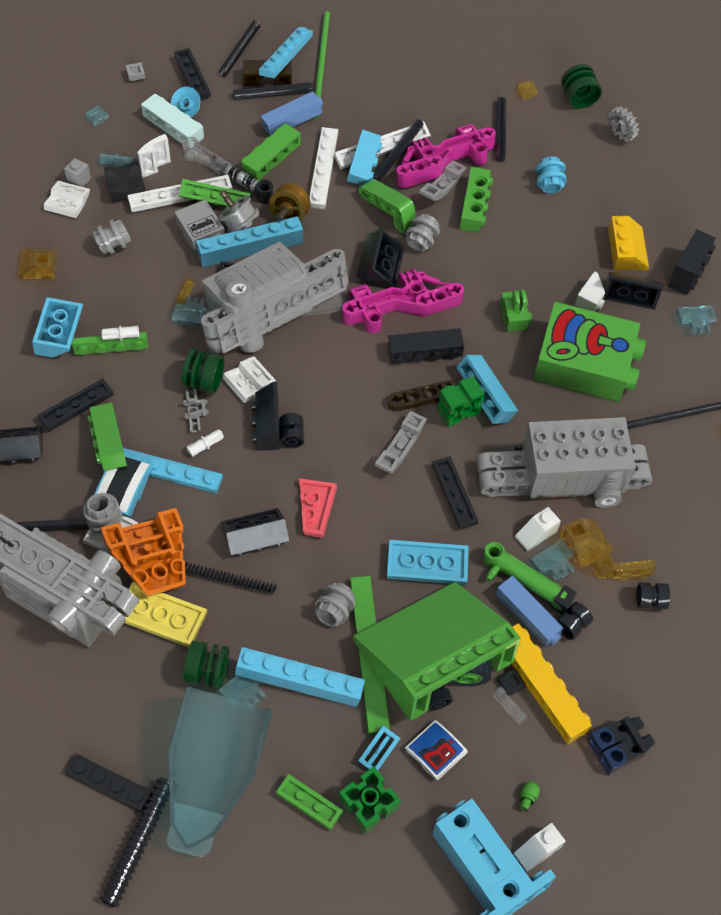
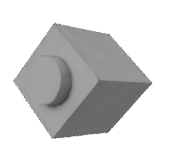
M76 158L64 168L67 183L84 187L91 179L88 164Z

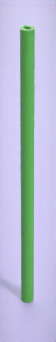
M325 11L323 17L315 94L320 98L330 20L329 11Z

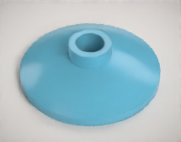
M182 87L173 94L170 104L176 106L181 112L188 114L192 118L198 112L201 101L195 89Z

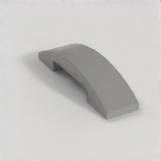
M452 160L444 168L443 174L432 184L427 183L419 193L433 201L440 200L458 183L467 167Z
M410 411L402 422L401 429L387 450L382 452L375 466L392 474L408 455L420 435L427 418Z

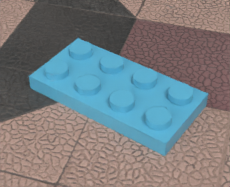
M389 540L387 579L445 584L457 582L459 585H467L469 546Z

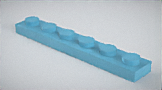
M298 27L260 67L259 75L275 78L311 39L313 30Z
M123 448L124 455L153 464L149 474L151 477L215 494L219 490L223 479V474Z

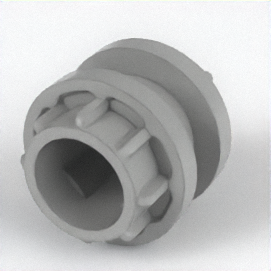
M421 214L413 218L411 222L412 227L407 229L405 236L407 244L412 249L424 252L433 247L434 239L440 234V226L434 217Z
M112 219L109 221L111 226L103 229L99 225L97 226L98 230L93 232V236L102 253L110 252L112 255L115 253L113 248L121 245L124 249L127 247L126 244L131 241L122 220L114 222Z
M98 493L92 495L84 504V516L90 529L94 532L101 533V527L121 523L122 512L118 501L111 494Z
M342 583L327 585L315 602L317 618L328 626H338V624L345 623L349 613L356 605L353 591Z

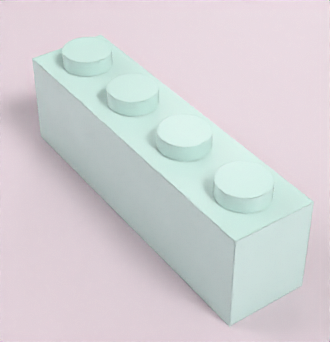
M154 94L141 104L142 114L146 119L189 149L204 139L203 126L190 118L188 114L181 112L176 106L168 103L163 97Z

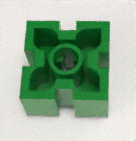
M474 376L468 379L464 378L458 382L457 386L448 385L440 390V401L438 402L437 411L447 427L460 423L466 417L469 419L481 413V402H483L485 393Z
M375 766L360 776V783L357 786L352 782L339 792V801L348 813L353 810L355 811L354 820L364 834L379 824L382 814L387 818L397 811L401 805V800L391 787L387 790L384 788L385 779ZM368 797L369 800L373 798V803L366 802V798Z

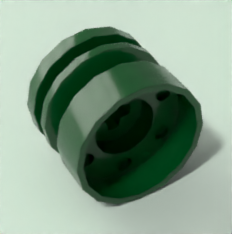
M580 64L573 66L562 76V87L573 108L584 109L592 106L600 99L602 89L592 67L589 65Z
M192 348L183 365L182 385L187 388L191 386L192 389H197L200 384L201 391L215 394L220 386L224 372V357L211 353L206 359L204 351L199 352L197 349Z
M193 640L190 644L184 666V683L198 686L202 678L205 677L206 688H210L214 680V689L220 690L229 669V647L222 646L219 653V645L214 644L211 652H208V642Z

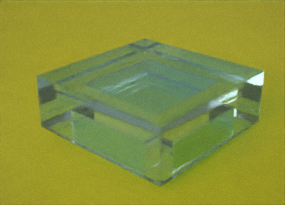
M99 105L85 113L86 118L94 126L109 119L108 114Z

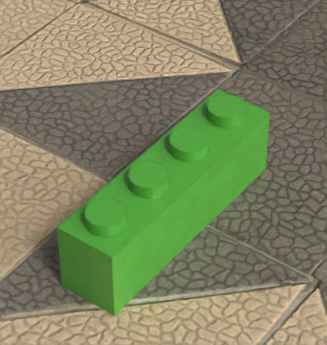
M283 124L270 137H267L262 144L255 147L248 156L242 159V171L250 175V178L260 181L301 144V133L288 124Z
M112 402L90 407L91 415H88V421L91 427L92 439H95L93 440L94 449L99 451L95 453L97 463H102L103 471L127 466Z

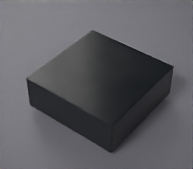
M515 668L497 678V682L507 697L526 687V684Z

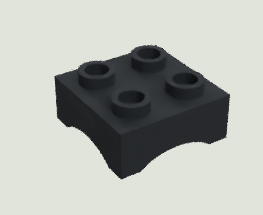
M137 161L121 167H104L112 202L128 199L130 194L145 192V185Z

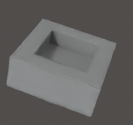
M141 62L125 65L129 81L145 79V72Z

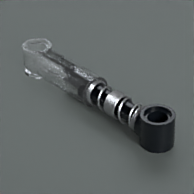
M188 137L183 140V156L186 160L196 161L220 176L228 175L229 179L232 178L237 184L250 189L257 196V200L260 203H269L273 195V184L271 181L265 179L259 181L255 178H250V175L238 171V168L235 169L233 163L201 146L194 137Z

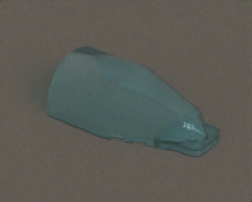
M187 686L168 751L171 825L167 835V843L171 849L198 857L209 853L214 836L255 776L273 710Z

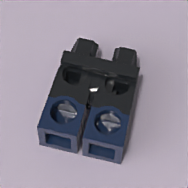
M627 716L622 720L592 732L588 737L587 741L596 756L601 755L599 761L608 776L623 766L643 757L655 744L650 734L643 737L640 736L638 731L644 728V723L639 716L631 719Z

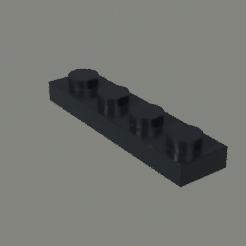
M190 48L175 51V59L188 86L198 92L200 99L211 97L210 89Z
M102 378L38 414V418L46 430L50 432L90 409V407L113 396V390Z
M451 456L432 461L433 469L459 530L478 525V518Z
M77 753L65 771L67 776L139 812L144 810V805L148 803V797H151V790Z

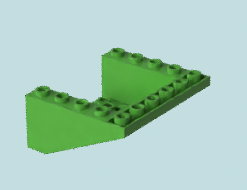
M457 582L442 588L353 636V641L409 721L428 711L432 691L487 660L491 661V665L496 672L514 663L521 640L508 621Z

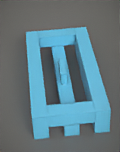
M383 726L358 762L367 769H371L373 767L371 764L388 740L393 738L394 741L375 766L379 770L401 738ZM383 733H386L387 736L385 737V739L382 741V743L377 748V750L370 758V760L366 762L364 759L367 757V755L374 747L376 742L379 740L381 735Z

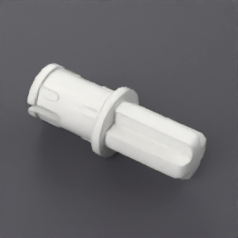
M137 325L102 329V339L123 340V338L139 337V327Z
M218 429L205 437L201 436V439L186 446L189 454L194 457L205 449L209 450L211 445L224 438L223 433Z

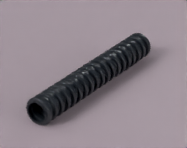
M157 778V784L153 786L154 791H151V797H148V803L144 805L145 810L141 811L142 816L138 818L139 823L135 824L136 829H133V835L129 836L130 842L126 843L127 848L123 849L122 852L124 854L119 857L121 861L117 862V869L113 870L114 875L110 876L111 881L107 883L108 888L104 889L103 892L105 894L100 897L103 903L111 907H119L120 904L118 902L123 899L121 895L125 894V887H128V881L132 880L131 874L135 873L134 868L139 865L137 861L141 860L142 857L140 855L145 852L144 847L148 845L147 840L151 839L150 834L154 833L153 828L157 826L156 821H159V815L163 814L162 808L166 807L165 802L169 801L168 796L172 794L171 789L175 788V785L165 778Z

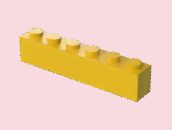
M518 623L513 626V629L520 636L521 640L514 663L511 665L516 669L531 694L568 745L588 733L592 726L591 720L585 712L583 713L580 710L576 698L573 695L570 696L564 681L555 675L551 663L545 661L542 657L540 648L532 643L528 631Z

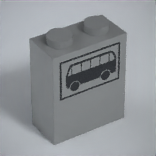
M207 200L174 212L176 224L193 252L197 251V240L225 234L224 227Z

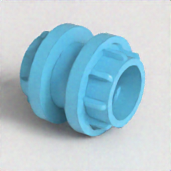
M557 157L543 158L536 167V174L538 176L537 186L545 193L561 191L567 182L566 175L564 174L566 171L565 164Z

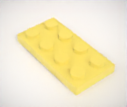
M132 582L129 590L140 602L130 616L125 617L126 621L124 623L190 647L208 613L207 609L165 593L146 597L137 584Z

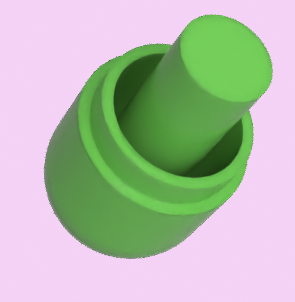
M529 781L524 784L520 793L522 801L520 805L521 810L528 811L530 805L537 801L540 793L537 783Z

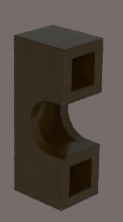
M243 60L244 86H260V80L265 76L259 75V69L267 60ZM292 60L274 78L276 85L292 84Z

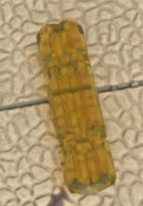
M185 279L184 285L175 301L177 309H184L192 292L191 289L195 285L193 279Z

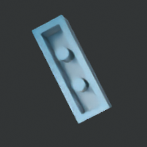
M362 129L346 181L362 186L373 178L374 172H371L372 167H376L378 157L375 156L377 152L380 153L383 144L380 142L381 135Z

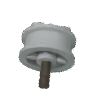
M226 190L219 193L228 206L219 214L218 220L225 223L228 233L239 231L241 228L247 229L253 224L252 220L259 216V209L253 207L249 196H243L233 201Z

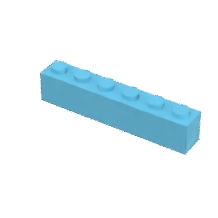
M293 217L197 240L198 256L202 267L251 256L279 241L285 247L303 243V228L299 218Z
M244 647L241 649L235 671L237 676L353 707L358 706L365 682L364 679Z

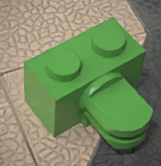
M525 290L501 293L499 304L506 331L528 330L529 323L532 322V314L527 309L528 300Z

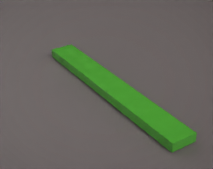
M370 576L350 578L351 590L354 593L356 602L354 616L357 634L376 624ZM358 648L362 679L365 680L363 692L368 734H378L383 726L390 730L385 687Z

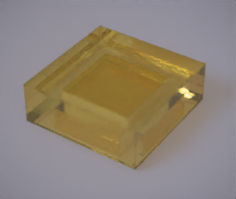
M533 81L517 84V89L522 99L538 95Z

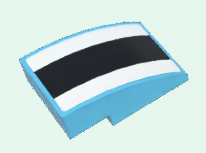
M125 455L127 466L106 470L95 494H111L117 499L122 514L131 518L137 501L141 499L153 464Z

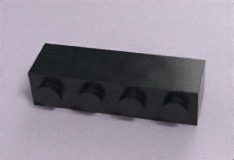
M461 329L388 335L391 364H402L412 361L421 362L423 360L461 357L464 351Z

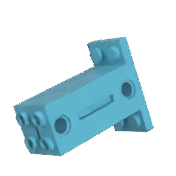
M470 799L468 802L465 800L459 802L454 807L455 810L448 815L445 812L436 819L437 823L434 825L435 828L432 835L485 911L480 915H511L549 888L556 878L550 869L546 873L541 870L531 880L473 799ZM504 892H507L511 897L506 896Z

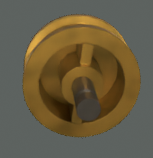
M293 183L281 185L269 201L270 211L277 221L298 217L301 222L311 207L310 197L302 186Z

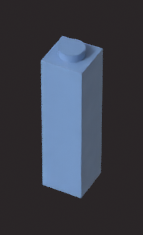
M312 91L261 115L263 128L271 136L277 128L285 123L291 127L299 125L321 114L323 102Z
M513 575L497 588L495 596L545 648L549 644H556L562 636L560 634L563 627Z

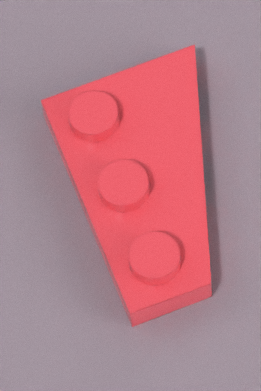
M299 478L304 535L323 538L337 485L336 483Z

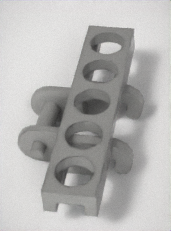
M196 389L194 391L186 390L187 401L184 400L183 405L188 406V414H184V418L189 420L191 434L201 433L199 416L209 414V411L205 408L208 402L204 399L197 400ZM194 394V398L190 399L189 395ZM193 426H198V430H193Z

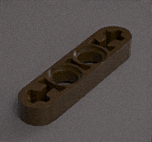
M447 380L394 392L388 397V407L392 411H402L440 401V390L445 386H457L454 381ZM428 391H434L437 395L434 397H429L426 393ZM416 395L419 397V399L417 401H411L409 399V396Z

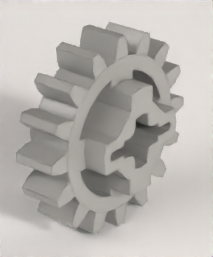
M622 106L616 107L608 114L609 117L607 119L610 121L608 125L612 127L611 131L614 132L615 136L618 135L620 140L623 139L624 142H630L638 135L639 128L637 126L639 123L635 122L636 117L632 115V112H628L627 108L623 109Z

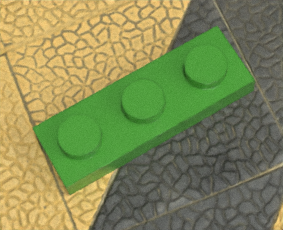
M289 774L276 791V795L330 831L343 813L341 808Z

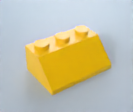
M612 216L608 227L614 270H649L642 226L630 216Z

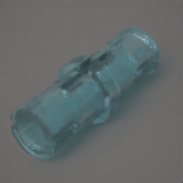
M100 153L99 157L100 164L114 165V167L125 166L135 161V157L120 156V154Z

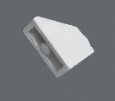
M594 271L579 292L575 306L594 312L597 309L601 310L603 307L605 291L597 272Z
M547 507L533 516L515 535V538L528 552L556 533L561 521Z
M550 823L531 837L513 855L527 873L562 848L565 839L553 823Z

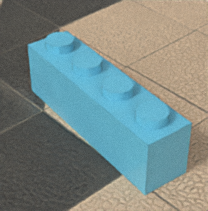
M466 355L456 368L463 379L474 376L485 393L481 405L493 424L508 423L518 412V409L482 355Z

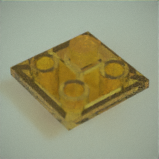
M22 248L18 278L55 279L58 249Z
M580 518L563 526L560 538L580 568L614 553V549L594 519Z

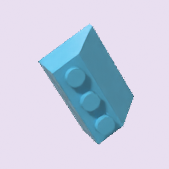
M46 298L32 341L35 355L53 358L70 351L83 304Z

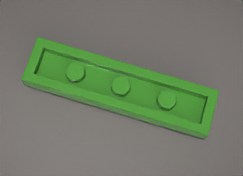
M182 179L179 197L196 201L207 200L210 204L227 207L228 205L223 200L224 198L219 194L221 191L226 190L233 201L243 196L250 197V193Z
M146 332L139 333V337L123 338V340H103L102 336L73 338L72 341L75 355L149 349Z

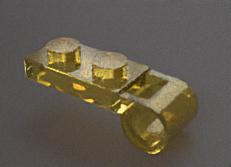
M604 554L598 557L593 573L599 579L620 578L621 580H628L639 576L640 578H647L653 575L657 566L655 559L615 563L611 556ZM600 565H605L608 569H604Z

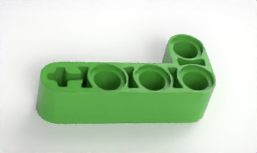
M375 179L369 180L358 188L360 196L365 201L393 216L394 225L400 233H404L409 227H412L411 222L416 217V212L411 199Z

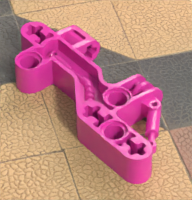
M468 124L456 128L455 137L445 139L437 146L431 144L427 137L417 140V143L416 141H411V146L407 148V152L401 162L402 165L396 169V184L401 188H407L437 179L443 174L444 168L452 160L455 161L468 156L477 165L485 164L487 162L488 150L493 149L495 146V130L489 127L477 130L473 124ZM411 157H416V161L409 163Z
M411 269L410 272L406 271L404 274L402 272L398 273L399 283L402 288L391 287L372 293L367 284L349 289L348 293L351 301L344 303L342 307V321L347 325L363 322L368 332L377 333L381 330L382 315L397 311L425 317L460 305L463 300L464 287L460 283L440 282V279L428 276L425 272H416L415 269ZM423 282H427L435 286L441 285L442 287L433 290H427Z

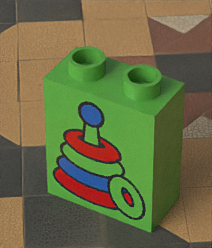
M554 302L533 380L620 402L624 389L634 391L640 369L631 367L632 359L641 361L646 345V340L637 338L640 323Z

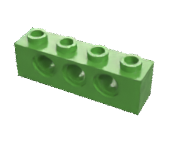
M471 167L460 230L480 233L481 226H485L486 216H483V213H487L489 203L485 202L489 200L491 190H488V187H492L493 177H490L491 170Z

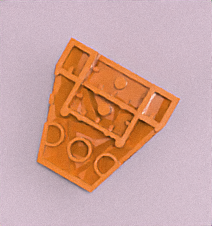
M177 508L158 512L154 520L122 528L119 522L100 528L106 547L146 597L185 586L184 543L182 542L183 524Z

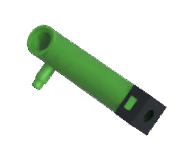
M491 542L486 545L483 562L487 567L491 568L486 576L488 581H491L499 571L509 577L513 575L521 585L551 603L552 609L560 614L566 612L567 608L574 601L576 591L566 585L561 587L506 552L500 543ZM494 553L497 557H493L490 554Z

